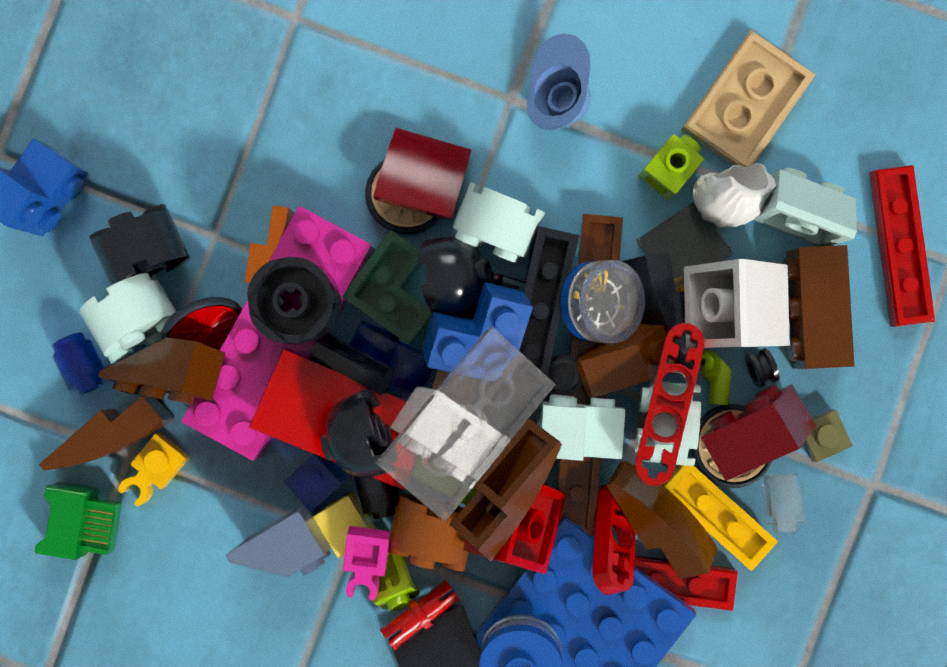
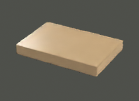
M750 30L681 130L731 165L749 167L756 162L816 74Z

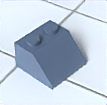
M313 499L249 536L225 556L233 564L286 577L300 570L302 575L305 576L325 563L324 559L331 554L329 551L331 546L313 518L319 509Z

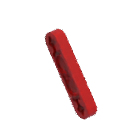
M690 323L675 325L669 330L664 342L634 467L636 476L642 483L648 486H659L666 483L672 477L675 470L705 341L701 330ZM682 334L690 335V342L696 344V348L688 349L683 363H691L692 370L681 364L666 363L667 358L676 361L679 345L672 342L673 339H680ZM669 373L682 375L687 383L685 392L680 395L668 394L662 386L663 377ZM661 413L672 415L677 423V429L673 435L662 437L655 433L652 427V420L656 415ZM647 439L659 445H673L671 453L666 449L662 450L660 464L666 466V472H659L656 478L648 477V469L642 467V461H650L655 446H646Z

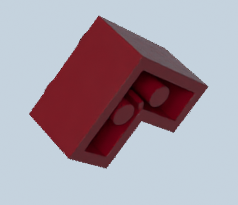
M777 384L769 386L755 394L756 398L744 405L747 411L733 416L732 412L728 411L709 422L712 428L701 439L725 481L800 449L814 430L816 424L792 384L780 390Z

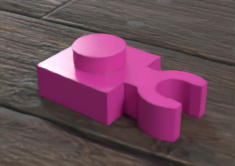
M349 526L343 571L353 572L349 577L346 587L348 597L353 598L356 586L363 584L370 590L369 600H375L380 584L378 576H384L387 567L391 531Z

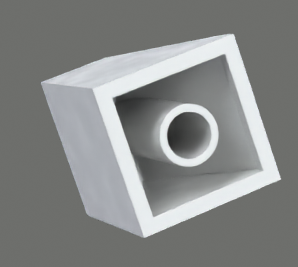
M735 259L684 266L685 323L697 326L701 330L705 339L704 348L790 346L788 265L749 259ZM685 334L686 348H696V344L690 342V335Z

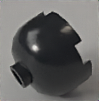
M455 236L425 240L420 247L418 266L426 264L428 284L421 285V289L431 313L437 312L459 316L476 308L484 282L488 283L492 280V269L489 260L482 258L475 246L467 244L455 238Z
M369 388L340 400L329 411L325 422L326 435L320 437L321 447L327 460L334 459L340 469L352 476L362 478L379 476L394 471L395 467L392 462L397 461L389 424L383 425L380 416L375 413L373 408L379 407L381 404Z

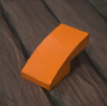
M273 205L267 245L250 243L245 276L246 284H249L259 268L270 260L295 214L289 207Z

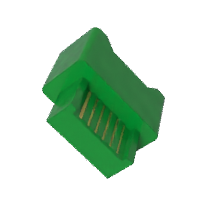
M64 482L48 485L45 489L44 497L51 507L46 536L36 544L35 554L77 560L87 555L88 552L103 555L110 554L115 548L122 502L98 498L99 488Z

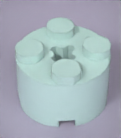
M470 182L452 227L457 230L455 238L475 247H481L483 241L495 246L492 254L514 263L518 262L520 256L527 258L545 212L537 209L534 216L529 215L530 207L527 204L486 187L483 188L480 195L478 194L480 186Z
M148 273L135 275L106 288L109 295L98 303L95 296H93L79 310L102 353L108 357L112 364L134 353L132 349L143 344L147 348L161 341V331L166 321L176 312L157 277L153 274L150 278Z
M650 380L648 388H640L638 412H644L647 415L655 381ZM662 382L664 390L670 395H680L685 392L687 384ZM695 385L693 393H700V385ZM693 395L676 465L694 466L695 464L694 458L687 457L689 449L697 450L700 431L701 402L693 401ZM661 413L653 418L652 427L657 435L668 437L675 433L677 423L672 415ZM637 428L636 431V453L638 451L643 428ZM647 439L646 446H655L650 461L645 462L660 463L662 450L666 449L671 453L673 445H659Z

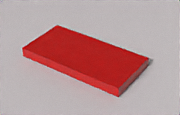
M282 349L248 427L326 458L321 447L320 437L326 435L325 422L329 411L343 398L368 388L341 373ZM373 391L381 406L373 409L380 416L383 425L389 424L391 427L406 401L385 392L383 395H380ZM391 429L397 455V461L392 462L395 470L374 476L373 478L404 490L418 454L399 444L396 440L400 434Z

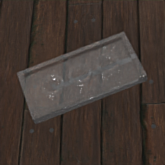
M488 327L376 461V464L439 518L446 521L556 384L495 328Z

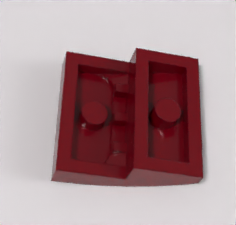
M395 128L374 191V200L451 222L472 149Z

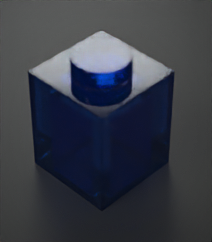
M314 454L284 482L311 512L348 478L333 461Z

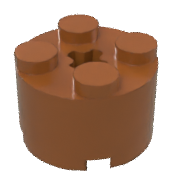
M400 495L390 530L388 552L404 557L411 555L409 562L423 568L433 569L435 562H440L445 568L465 571L469 552L463 550L466 539L449 525L464 507L450 502L448 505L435 502V498L421 495Z

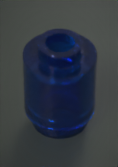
M82 332L68 335L52 344L55 352L52 358L69 391L78 390L80 395H83L103 386L101 380L103 378L98 377V375L105 367L90 339L86 340Z

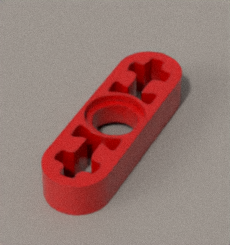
M607 484L599 488L597 496L592 575L597 588L605 595H612L629 590L633 584L636 533L607 487ZM612 527L617 533L619 544L614 540Z

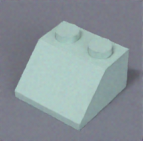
M793 168L779 169L771 174L775 179L776 187L765 200L762 213L753 221L818 246H833L855 238L857 232L856 198L843 194L845 190L842 187L828 182L817 184L807 180V174Z

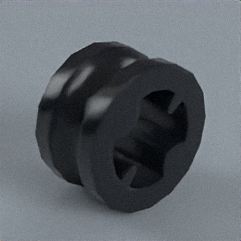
M767 348L760 349L757 356L753 353L745 355L748 373L758 388L764 387L767 380H770L772 383L779 381V370L776 361Z

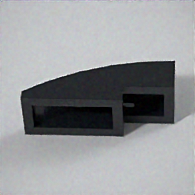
M670 252L644 255L619 262L620 269L626 276L631 288L632 311L638 324L664 325L667 335L669 330L675 325L685 323L684 291L676 292ZM682 334L680 339H673L672 342L679 345L678 355L673 363L681 364L692 370L691 363L683 364L689 348H686V335ZM701 362L698 371H702Z

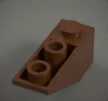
M165 338L101 370L98 377L113 381L112 389L137 395L140 388L139 394L164 400L166 393H169L167 399L193 405L194 398L212 401L225 352L196 341Z

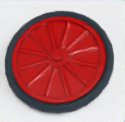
M208 297L196 300L171 315L161 331L160 340L165 338L190 340L220 350L242 308L237 302L224 297Z

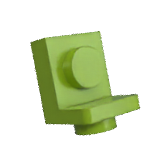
M388 552L385 575L378 576L380 584L377 596L373 602L382 609H389L390 612L409 606L408 603L411 602V599L420 595L418 586L412 582L404 557Z

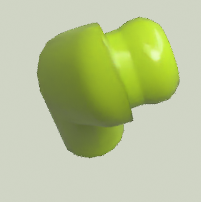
M703 350L701 358L702 371L698 372L710 383L708 403L729 405L731 368L714 351Z

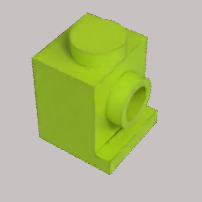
M673 134L638 177L668 201L678 193L684 183L704 161V158L698 154L701 151V147L694 139L687 135H682L679 138ZM674 155L683 163L681 168H675L671 165V156Z

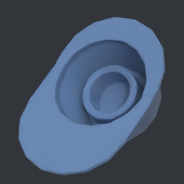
M566 33L552 36L541 45L535 54L531 69L527 112L530 120L539 128L546 130L570 128L571 124L580 120L588 110L591 97L588 87L591 70L590 53L586 44L577 36Z

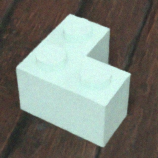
M550 394L549 402L542 401L539 426L562 444L556 459L583 461L584 457L622 459L625 409L615 407V399L591 397L590 405L577 404V398H574V396Z

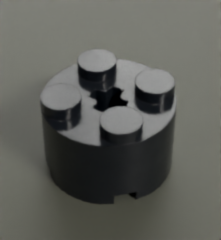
M165 204L151 207L144 211L143 215L134 217L132 212L116 215L108 220L110 228L99 230L89 236L111 285L143 273H148L151 278L153 274L164 269L167 272L174 270L190 259L186 246Z
M299 257L278 258L264 264L252 277L247 292L248 312L253 325L267 338L286 344H307L325 336L335 325L342 302L338 286L332 276L322 267ZM291 293L296 295L302 294L299 299L302 306L299 310L294 308L289 310L292 303L288 296Z

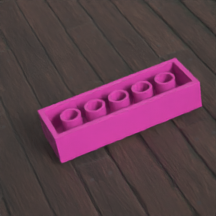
M299 206L269 261L285 257H299L307 259L326 270L336 282L342 298L340 316L376 249L368 242ZM291 293L288 296L292 303L289 310L291 308L298 310L301 308L302 303L299 299L302 294L296 295ZM247 300L220 351L225 352L212 401L194 398L193 405L189 406L181 422L254 461L264 456L273 437L251 429L248 426L282 349L311 360L312 357L309 354L316 341L307 344H286L267 338L253 325L248 312Z

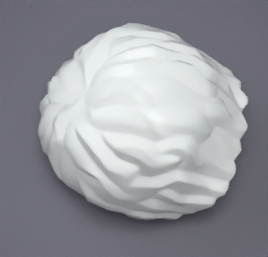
M760 163L752 164L749 167L733 165L719 174L709 172L704 176L701 175L693 186V198L698 211L705 221L713 222L720 228L737 227L752 221L762 213L765 200L774 190L776 184L775 179L767 173L765 165Z

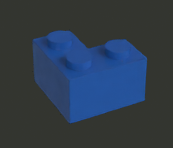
M33 138L10 171L0 167V222L6 227L43 237L58 225L61 219V211L68 201L73 200L80 194L84 187L83 180L88 175V172L51 146Z
M484 282L473 320L433 312L422 348L427 367L494 381L515 354L518 355L533 309L525 293ZM512 372L502 384H509Z

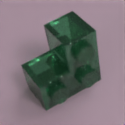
M390 230L342 297L406 344L412 345L431 320L432 313L429 308L404 291V288L421 266H418L419 250Z

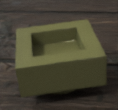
M830 409L812 417L816 427L804 442L811 461L819 462L853 446L837 410Z

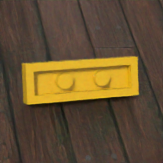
M679 465L673 472L672 477L662 484L690 510L716 541L750 571H753L777 544L778 541L695 466Z

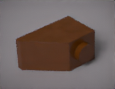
M627 323L617 337L610 341L599 343L575 360L587 397H597L653 379L657 375L664 342L667 337L664 325ZM667 358L666 360L667 364H672L673 362H675L672 361L670 358Z

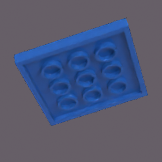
M563 515L558 525L547 573L542 574L524 568L476 631L475 638L482 651L487 639L499 629L510 625L524 624L545 631L555 640L562 654L563 667H656L697 614L694 608L636 566H634L633 584L629 590L612 595L603 594L595 585L592 575L595 537Z

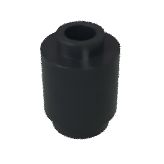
M354 476L363 514L371 513L373 520L395 514V506H397L400 497L397 487L373 477L362 478Z

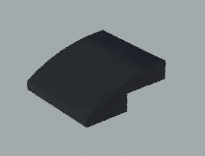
M462 605L440 614L431 621L433 625L426 630L423 627L401 644L397 650L393 649L399 667H479L481 649Z

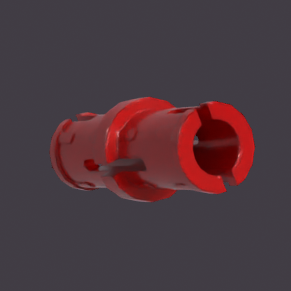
M446 579L416 602L413 599L408 603L410 608L386 626L380 628L386 639L401 629L399 633L389 639L388 643L394 650H397L401 644L423 627L426 630L433 625L431 623L433 619L454 603L460 601L454 591L439 600L440 597L452 589Z

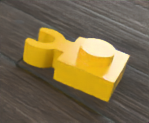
M161 432L155 433L130 464L139 472L137 475L123 480L119 485L118 491L122 494L127 492L132 485H137L141 493L134 504L138 507L149 501L152 497L153 484L159 489L165 488L189 460L190 456Z

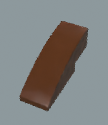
M144 395L121 414L115 408L100 410L39 465L43 470L71 467L113 455L153 435L175 417L160 399Z
M528 418L471 484L477 490V493L449 525L488 560L492 561L509 540L539 494L560 451L561 442Z
M627 461L620 462L607 487L645 549L650 550L660 547L679 579L708 574L718 547L702 524L668 489L662 485L648 486L642 483L636 476L634 465Z

